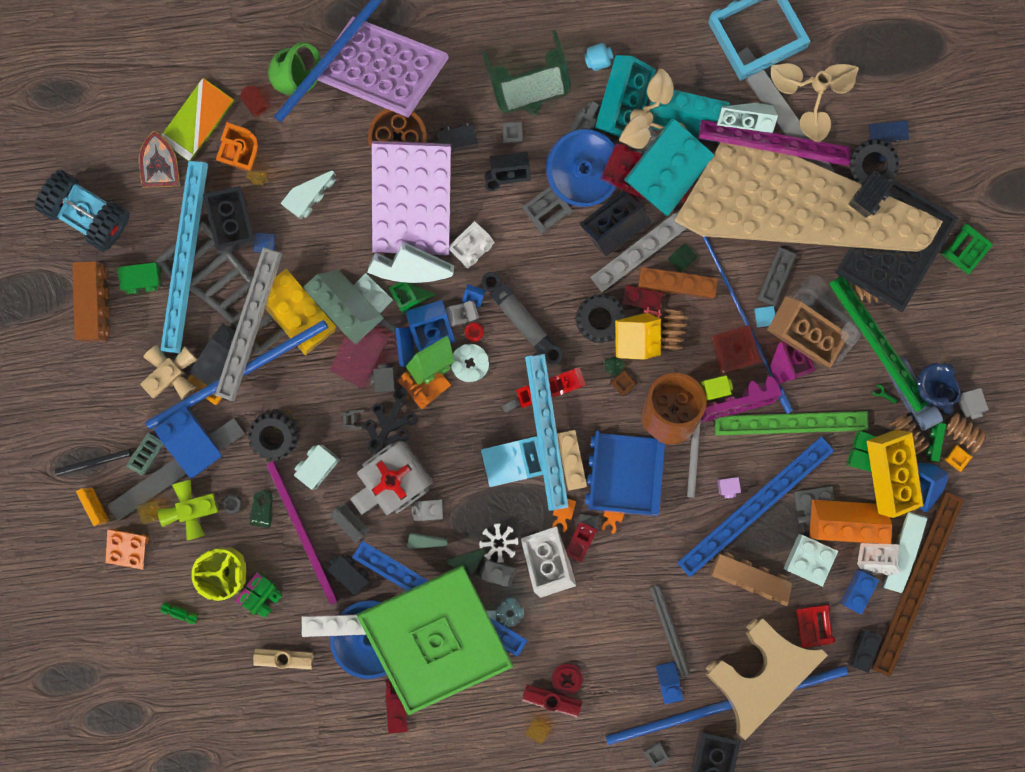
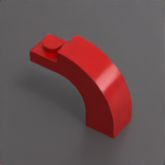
M580 367L549 378L552 398L586 386ZM530 385L516 390L522 408L533 405Z

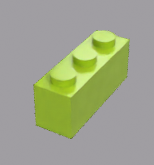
M727 375L698 382L705 392L706 401L731 395V390H733L732 382L727 378Z

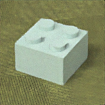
M324 445L313 446L307 453L309 457L306 461H301L294 469L297 471L294 476L311 490L319 487L340 460L339 457Z
M798 534L783 569L823 587L838 551Z

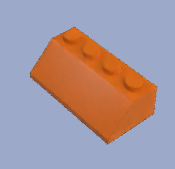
M812 500L809 538L891 544L892 523L890 517L878 514L877 504Z

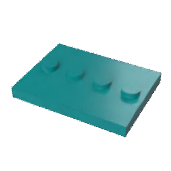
M671 119L624 180L664 215L668 216L715 155L675 119Z

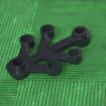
M398 388L394 391L393 398L396 402L387 420L384 415L385 408L382 404L376 403L372 407V411L377 416L382 429L379 436L376 433L377 425L373 420L369 419L364 423V428L371 438L368 443V450L372 455H376L391 443L399 440L408 441L410 435L406 429H400L397 434L390 437L387 436L390 432L404 425L413 426L418 422V418L413 412L396 420L402 406L407 404L410 399V394L405 388Z

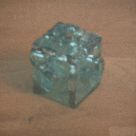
M505 598V601H501V606H497L496 618H500V623H504V626H516V623H520V618L524 619V607H520V602L516 601L515 598ZM512 610L514 615L509 617L506 612Z

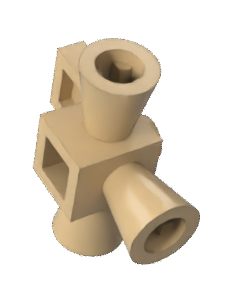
M155 345L146 352L143 358L156 366L157 369L140 385L153 399L168 386H174L180 398L184 400L197 387L183 378L186 375L183 369L197 361V357L184 346L175 360L166 359L163 352L160 351L159 345Z

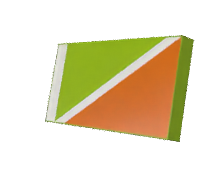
M202 78L165 129L162 136L169 142L176 153L186 160L192 161L235 101Z

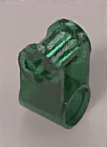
M262 490L254 495L250 514V526L270 528L273 504L271 492ZM264 495L267 501L262 504V500H259V497Z

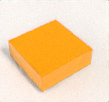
M955 445L944 460L958 472H961L972 459V456L958 445Z

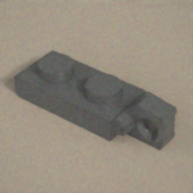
M589 101L586 108H581L568 133L581 129L592 130L597 122L595 112L599 105Z

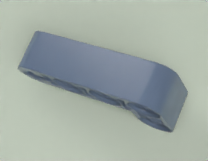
M903 355L899 358L917 383V378L907 359ZM888 372L910 416L913 417L912 420L917 423L916 427L918 429L927 430L943 421L939 410L935 406H931L930 403L922 410L915 412Z

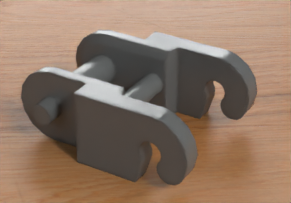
M350 410V413H346V411L340 413V415H343V425H340V427H344V429H347V427H350V429H365L364 426L356 427L354 425L355 413H365V410ZM347 415H351V425H347Z

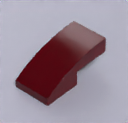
M580 521L566 548L567 556L582 562L598 529Z

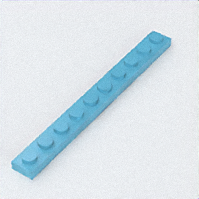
M188 161L160 351L180 353L208 168V163Z

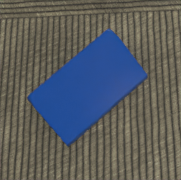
M396 328L399 364L401 367H406L415 356L412 332L410 328Z

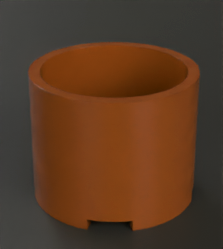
M385 109L378 113L370 124L368 142L371 150L372 141L399 142L395 140V135L401 136L402 140L400 142L428 143L425 126L420 117L413 111L409 117Z
M669 373L656 379L650 387L641 411V421L646 432L648 431L654 438L658 439V442L664 444H679L686 441L695 432L706 409V395L702 386L692 377L682 373Z

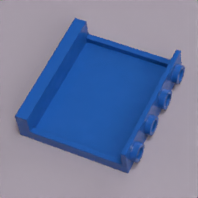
M596 431L595 436H591L590 447H594L593 455L589 456V466H592V472L587 476V485H590V493H586L585 504H588V510L658 516L665 444L653 438L603 434Z

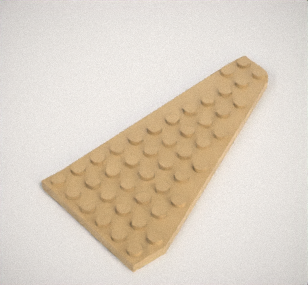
M722 142L675 218V222L700 236L914 252L924 250L930 245L943 222L922 210L892 197H888L885 201L881 200L878 204L881 206L879 211L874 216L870 215L865 218L848 205L862 184L797 156Z

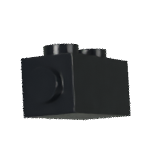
M470 123L460 124L459 128L451 129V127L441 128L437 132V138H434V142L437 144H451V152L478 147L475 127L470 125Z
M342 554L338 557L335 555L328 563L330 567L327 570L356 596L370 581L368 579L369 574L364 569H358L354 566L355 561L350 556Z

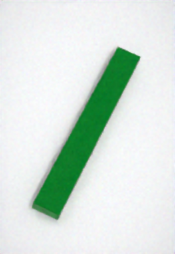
M841 276L830 282L829 285L915 412L922 410L929 402L920 396L918 384L849 282Z

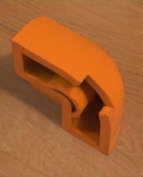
M226 122L216 160L234 166L237 169L251 172L258 151L257 139L246 128Z

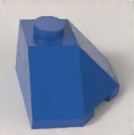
M917 462L923 506L919 508L927 512L944 491L949 474L934 464Z

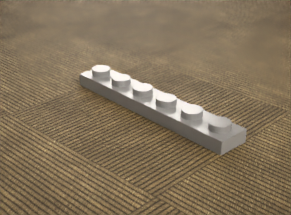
M680 210L590 277L601 293L687 229L675 222V218Z

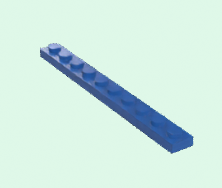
M822 436L819 437L676 563L691 577L824 461L834 450Z
M363 540L352 556L353 559L405 590L412 589L429 581ZM490 618L505 649L518 657L527 639Z

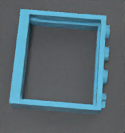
M735 0L723 10L717 9L711 13L708 23L740 81L808 48L810 39L788 0H777L798 39L745 66L720 21L761 0H741L739 2Z

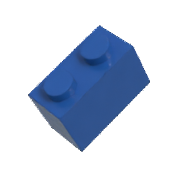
M857 570L840 604L862 615L879 580L863 571Z

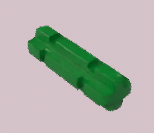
M166 602L162 604L160 609L161 613L170 614L171 617L182 621L186 620L187 623L192 625L198 619L197 614L188 613L189 611L177 606L172 607L171 604Z

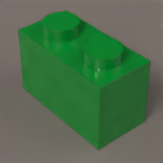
M156 262L117 267L120 290L127 292V295L138 294V290L144 289L146 292L157 291V288L163 287L161 270Z

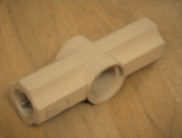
M255 648L253 662L254 666L278 667L280 669H312L314 656L313 652ZM285 654L288 657V663H281L279 655Z

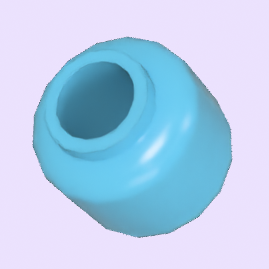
M604 43L588 47L587 53L584 54L588 68H592L594 71L609 67L611 59L614 58L611 47L607 48Z

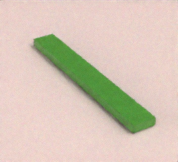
M868 411L736 415L714 420L715 435L869 430Z

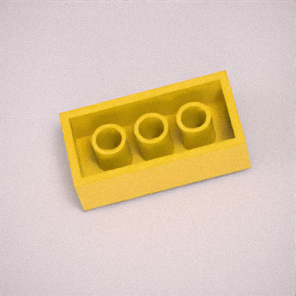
M287 269L275 277L265 309L290 338L322 320H325L328 325V329L297 346L304 355H307L333 334L336 326Z
M896 429L867 440L878 514L895 518L922 507L923 500L912 432Z

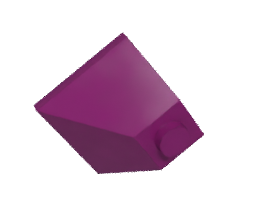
M786 342L778 344L770 366L772 376L778 384L816 371L810 358Z

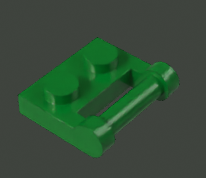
M964 224L961 228L962 231L950 246L942 251L941 255L969 275L993 244L971 226ZM967 235H970L972 237L970 242L958 257L953 254Z

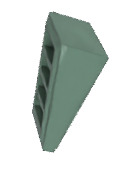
M147 433L126 466L142 476L146 475L164 444L157 437ZM148 441H151L158 446L154 448L147 443ZM144 447H146L147 449L151 450L153 453H152V454L147 453L146 451L143 450ZM140 454L147 457L148 460L145 461L142 458H140ZM138 461L143 464V468L136 465L135 462Z
M412 532L409 534L407 549L445 546L448 544V540Z

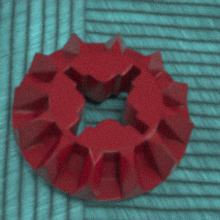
M571 663L561 664L555 668L552 675L554 688L566 695L577 692L583 682L581 671ZM572 673L571 680L574 684L566 682L561 685L564 681L562 674L569 675Z

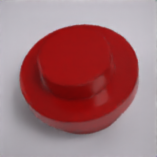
M470 323L465 328V336L472 342L479 341L484 335L483 327L479 323Z

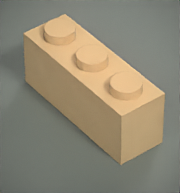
M576 431L558 433L560 456L567 490L587 487Z

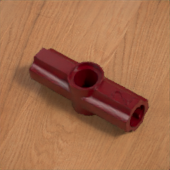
M526 684L522 697L524 702L577 718L582 705L581 700ZM554 696L557 698V703L549 705L546 702L547 699Z

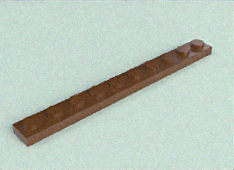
M944 492L873 662L872 670L891 677L964 499Z

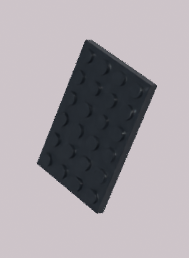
M892 179L891 183L893 185L889 189L892 193L889 197L922 210L943 221L932 242L927 248L917 252L850 247L835 273L898 311L903 312L959 217Z

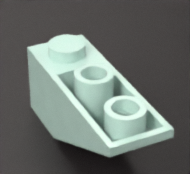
M748 103L723 106L717 125L773 133L778 115L774 106L768 104Z
M330 171L292 188L281 204L300 220L303 217L307 218L313 210L311 208L315 202L319 203L324 196V190L327 187L330 188L336 181V174Z

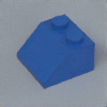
M442 300L406 311L418 352L446 336L449 338L450 343L455 342Z

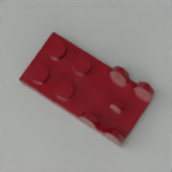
M615 144L600 180L649 202L624 180L643 154L631 151L625 145Z

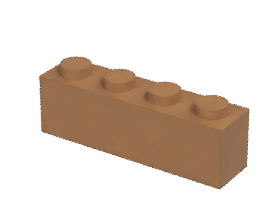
M723 552V555L717 554L710 571L711 576L735 586H740L767 599L775 600L784 606H787L789 603L792 583L787 581V576L780 573L774 576L769 574V569L759 566V569L752 567V562L741 559V562L734 560V555Z

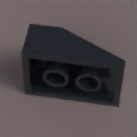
M222 323L204 348L190 373L206 385L219 380L235 331ZM253 345V347H252L250 356H251V355L253 354V352H254V349H255L254 345Z

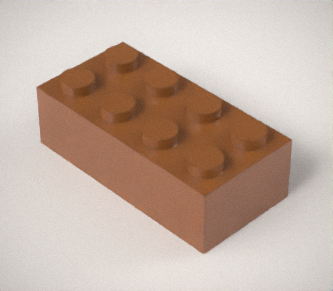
M96 261L72 262L75 340L81 342H106L108 337H110V327L107 325L110 310L106 299L109 298V289L106 287V280L109 277L108 269L105 268V265Z

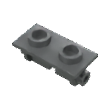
M344 502L329 515L355 543L369 531L365 524Z

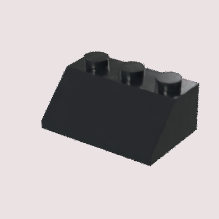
M621 191L579 225L595 246L605 256H608L651 223V220L641 204L628 192Z

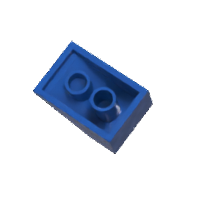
M183 407L154 429L164 446L191 479L222 457V454L193 411L187 407Z

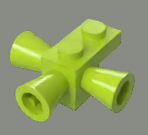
M191 480L173 484L172 486L180 503H176V507L158 509L161 526L165 527L177 520L180 522L186 521L187 541L206 536L197 518L219 512L214 493L192 499Z

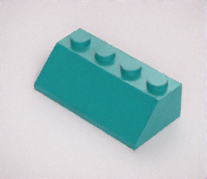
M616 55L595 129L607 135L620 138L625 127L631 121L632 111L635 109L643 110L644 106H646L648 84L655 75L656 69L633 56Z
M673 90V96L668 104L660 103L658 107L649 111L653 115L652 123L665 127L671 119H675L677 122L682 123L687 131L696 139L719 144L717 141L699 138L701 120L718 122L722 107L729 106L730 103ZM652 126L649 127L650 129L662 131L661 129Z

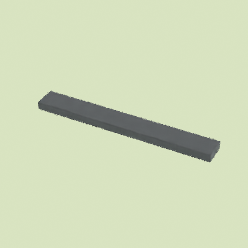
M233 418L209 436L218 450L221 451L246 433L237 420ZM174 459L107 506L117 521H120L187 475V473Z

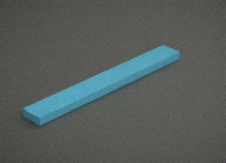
M545 354L527 356L525 359L549 511L568 508Z

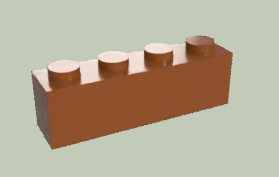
M641 267L637 288L712 300L716 295L718 279Z

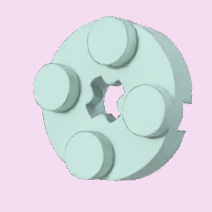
M465 344L457 348L453 353L454 362L451 364V368L455 376L460 380L474 382L483 378L489 368L488 356L478 345ZM473 358L475 366L466 368L467 364L465 363V360Z

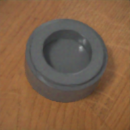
M517 396L502 405L504 412H508L520 405L519 397Z
M228 495L223 499L222 507L225 512L235 514L241 510L242 500L237 495Z

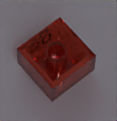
M750 325L710 337L721 374L761 362Z

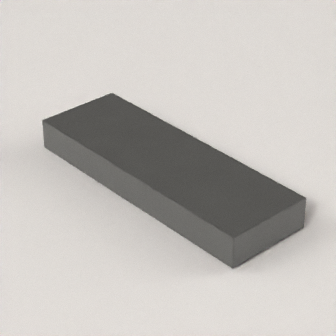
M780 246L778 247L757 300L774 307L776 306L797 253Z

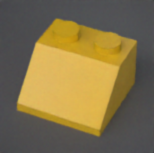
M644 313L615 321L617 358L649 359L661 355L660 318Z

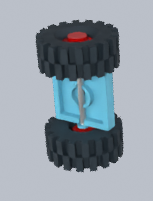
M62 169L57 170L51 175L50 179L46 180V184H43L41 187L42 190L38 193V198L35 200V210L55 221L58 218L86 235V242L102 252H106L107 249L111 248V245L116 243L120 234L123 233L124 227L129 220V211L113 201L106 202L80 186L78 179Z

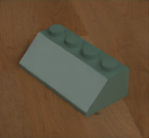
M339 269L317 274L303 287L355 345L384 319Z

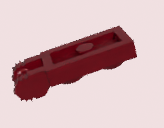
M386 679L385 698L388 734L408 732L407 712L397 693L391 692L392 683L390 679Z

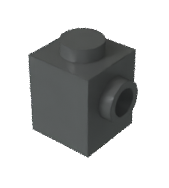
M389 364L377 365L378 369H373L374 374H370L371 385H375V392L395 391L394 368H389Z

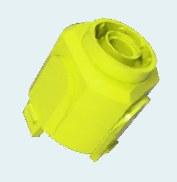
M219 547L205 552L195 561L192 568V582L198 591L197 593L205 598L213 599L214 601L225 600L244 588L246 582V562L244 561V556L236 549ZM228 567L230 573H229V575L226 577V576H225V570H226V568Z

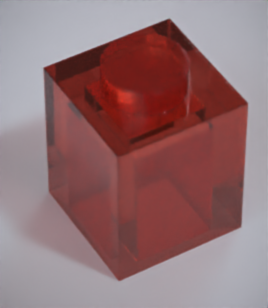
M249 85L242 89L239 97L254 117H257L270 107L255 85Z

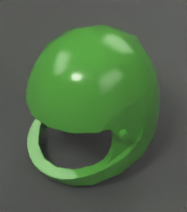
M299 42L292 48H283L273 56L269 63L268 76L272 86L278 92L292 95L313 70V68L309 71L305 70L303 60L296 52L298 48L307 47L311 50L315 61L314 67L321 60L318 50L308 42ZM318 80L315 81V83L310 87L309 90L314 88Z

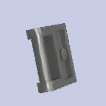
M548 187L522 207L542 235L564 216H569L573 213L569 205L562 201L553 192L551 187ZM560 204L562 207L560 211L544 223L539 221L541 217Z

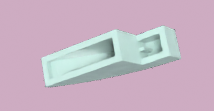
M402 241L393 260L375 252L367 273L392 281L421 283L451 277L454 273V265Z

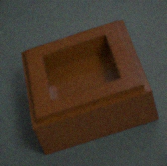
M625 370L610 382L622 397L637 385Z

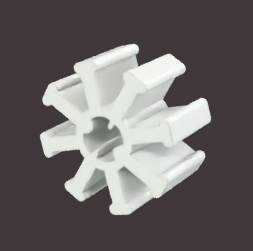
M495 523L496 535H493L488 531V528H485L482 534L488 536L491 541H480L479 544L480 548L492 547L488 553H485V557L490 560L491 555L495 551H498L497 562L502 563L504 562V558H502L503 550L511 558L515 555V551L507 547V544L518 545V538L506 539L509 533L513 532V528L508 526L502 535L499 528L501 524ZM500 538H502L504 540L502 541V543H504V546L495 547L494 544L496 542H493L494 539L499 540Z

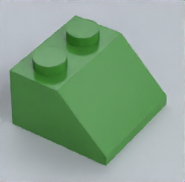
M446 336L418 352L407 364L406 368L418 385L424 382L428 384L436 378L435 375L439 373L443 375L451 369L449 366L454 362L449 338Z

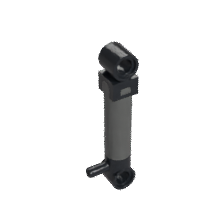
M494 272L486 273L482 277L484 290L492 293L490 297L503 310L537 351L532 356L545 354L547 364H558L563 356L561 349L527 311L506 283L501 285L499 275ZM488 278L496 279L497 283L494 287L486 285ZM551 350L558 353V359L555 361L547 357L548 352Z

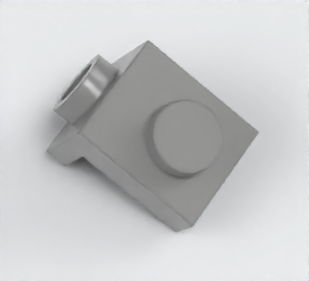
M473 300L445 308L451 327L479 318Z
M442 500L414 501L412 506L414 520L443 519Z

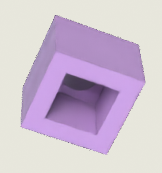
M739 477L717 480L719 495H724L725 498L736 497V493H741Z

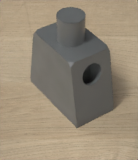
M482 557L477 576L482 580L509 587L512 586L517 567Z

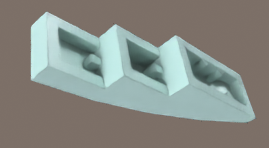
M912 512L907 513L895 543L900 546L898 561L900 574L886 575L883 583L884 588L899 593L903 592L917 555L927 517Z

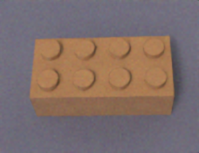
M787 296L767 331L814 362L831 368L849 336L848 333L801 301Z

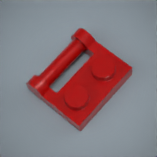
M830 604L795 609L802 648L836 643L835 637L832 635L829 615L831 610ZM818 612L822 613L824 638H820L817 619Z

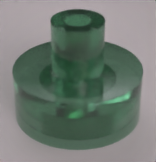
M616 356L610 359L606 358L604 361L606 373L613 377L619 375L624 368V361Z

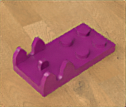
M770 376L767 377L765 385H761L760 388L758 384L751 381L748 389L743 391L742 398L730 397L725 399L724 403L711 402L707 404L701 418V423L774 404L782 395L778 383Z

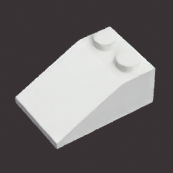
M557 526L521 538L533 590L540 598L576 586L573 570Z

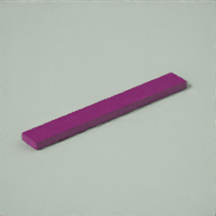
M701 120L700 139L846 166L850 163V147L815 142L813 140L770 132L719 126L717 122Z
M276 461L268 463L266 466L328 602L331 605L339 601L278 465Z

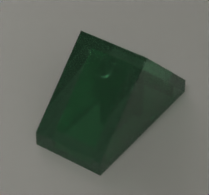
M481 548L449 558L447 563L454 568L463 565L467 574L472 577L485 553V549Z

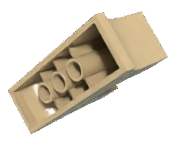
M763 618L753 619L746 626L748 630L745 632L750 642L760 650L763 657L762 668L755 676L744 678L732 666L722 660L717 662L713 660L706 667L708 671L705 673L729 700L736 717V733L744 740L828 656L823 650H807L791 644L781 637Z

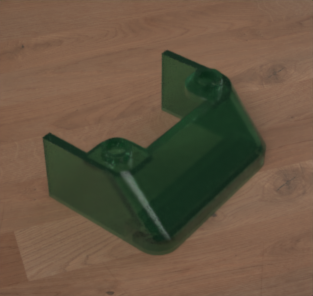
M556 30L552 31L555 49L550 50L545 57L547 66L510 77L509 71L503 66L491 68L486 51L482 52L486 72L498 109L501 112L511 113L566 96L570 93V77Z

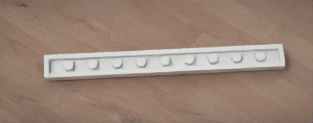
M486 610L489 617L496 621V611ZM357 614L302 616V637L366 635L357 618Z

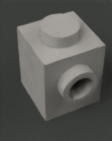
M981 388L961 394L958 402L963 417H971L974 420L983 417L982 413L988 411Z

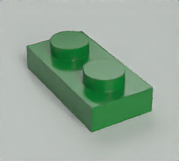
M938 423L929 430L931 441L925 451L928 461L939 462L946 428L944 423Z

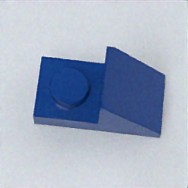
M674 661L656 665L664 704L682 701L680 679Z

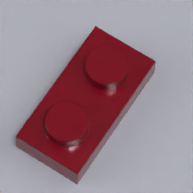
M626 285L622 305L641 309L649 307V310L658 312L661 307L663 293Z

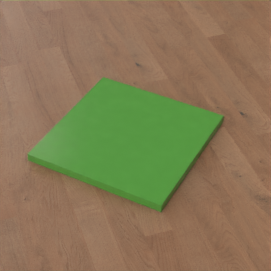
M463 565L357 614L360 624L408 715L513 668V663Z

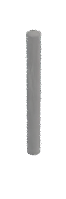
M701 421L692 434L687 497L695 498Z

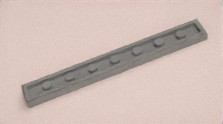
M748 47L738 53L744 66L756 60ZM764 70L745 79L762 104L774 106L778 115L776 124L784 135L812 140L801 131L798 118ZM800 157L834 172L829 162Z
M265 247L262 249L215 393L216 396L230 401H235L283 253Z

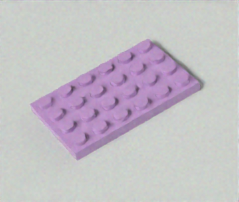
M352 17V18L350 19V21H349L348 24L345 26V28L343 29V31L341 32V34L338 36V38L343 34V32H344V31L348 28V26L353 22V20L355 19V17ZM365 21L317 80L409 117L449 57L443 51Z
M372 141L373 252L397 253L403 241L431 255H449L451 144Z

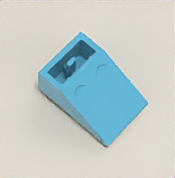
M537 436L481 450L490 487L543 475Z

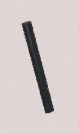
M127 449L55 469V474L58 477L130 457L131 451Z

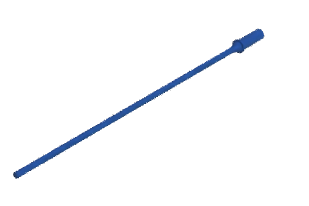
M702 236L769 375L773 378L772 370L712 246L707 236ZM778 384L782 394L779 399L786 414H788L793 409L784 389Z

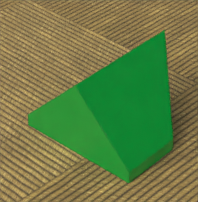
M398 282L389 287L403 314L435 296V294L408 282Z

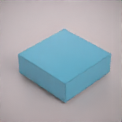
M774 306L754 309L756 327L770 326L775 317Z

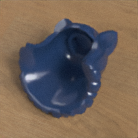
M931 363L929 366L924 367V370L918 375L920 379L917 380V387L920 396L932 405L943 409L947 414H953V405L959 401L961 396L960 384L954 377L956 370L953 369L951 364Z

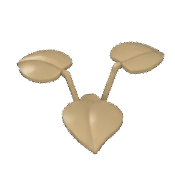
M789 63L772 65L771 78L776 88L781 92L793 94L798 86L802 87L811 82L814 90L819 92L814 113H804L800 118L799 125L801 131L815 142L822 141L828 135L831 128V120L828 114L825 112L817 113L822 94L829 85L836 93L843 94L849 92L855 84L858 67L847 64L832 65L825 71H820L815 78L811 77L809 80L801 83L803 73L798 66Z
M658 69V72L652 77L647 88V95L655 104L648 107L644 106L643 110H633L630 116L631 121L625 127L619 141L633 148L640 149L648 143L650 139L648 128L650 126L661 130L665 128L652 123L653 115L649 111L658 107L660 103L668 104L673 96V82L668 73L663 69Z

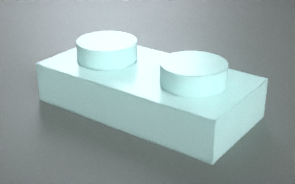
M366 273L354 284V287L380 314L393 301Z

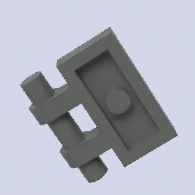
M832 486L793 492L796 511L804 510L805 515L798 516V523L810 525L812 500L835 501Z

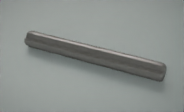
M659 585L652 586L650 591L681 677L689 676L690 671L662 590Z

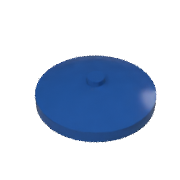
M588 129L571 131L560 137L552 146L546 162V175L553 192L562 201L579 207L594 206L606 200L616 187L600 180V177L614 144L603 134Z
M357 602L347 607L339 615H356L381 602ZM367 635L330 636V647L333 657L338 665L348 674L362 679H375L387 675Z

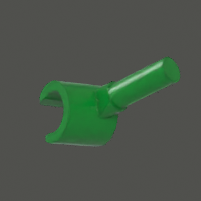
M876 385L877 388L881 389L880 394L872 391L875 397L881 396L894 404L897 402V399L884 392V388L881 385Z

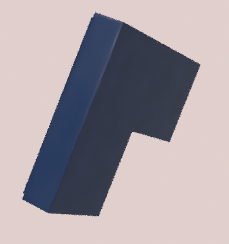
M908 121L868 125L870 139H880L888 142L890 145L891 142L909 140ZM878 152L871 153L872 163L886 162L882 154Z

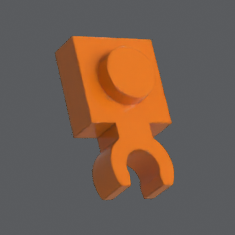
M567 499L568 508L553 511V515L558 516V518L553 522L552 528L556 527L558 523H562V531H566L567 524L565 520L572 519L576 504L574 500Z
M604 511L603 516L608 519L603 522L601 529L605 530L606 525L610 524L612 525L611 533L614 534L616 532L615 522H622L625 513Z

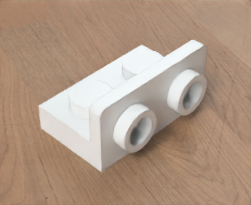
M474 221L449 245V250L468 269L485 252L490 250L494 241Z
M861 543L857 564L863 572L870 575L874 573H883L885 575L900 574L898 566L900 546L899 544Z

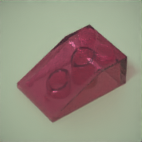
M372 329L355 345L345 336L330 371L364 388L390 338Z

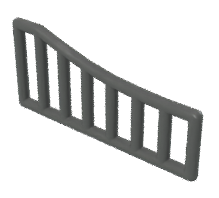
M206 221L199 223L198 234L204 230L210 239L195 251L194 262L215 245L211 227ZM176 243L156 258V263H158L159 267L170 279L172 269L165 261L175 254ZM227 252L219 255L191 279L189 291L202 298L217 310L236 329L242 311L234 317L227 308L249 291L253 277L232 252ZM227 259L235 267L206 292L195 286ZM239 273L245 279L246 283L221 304L212 298L215 293ZM269 313L261 319L257 333L273 320ZM280 328L261 345L254 340V351L258 355L262 354L286 333Z

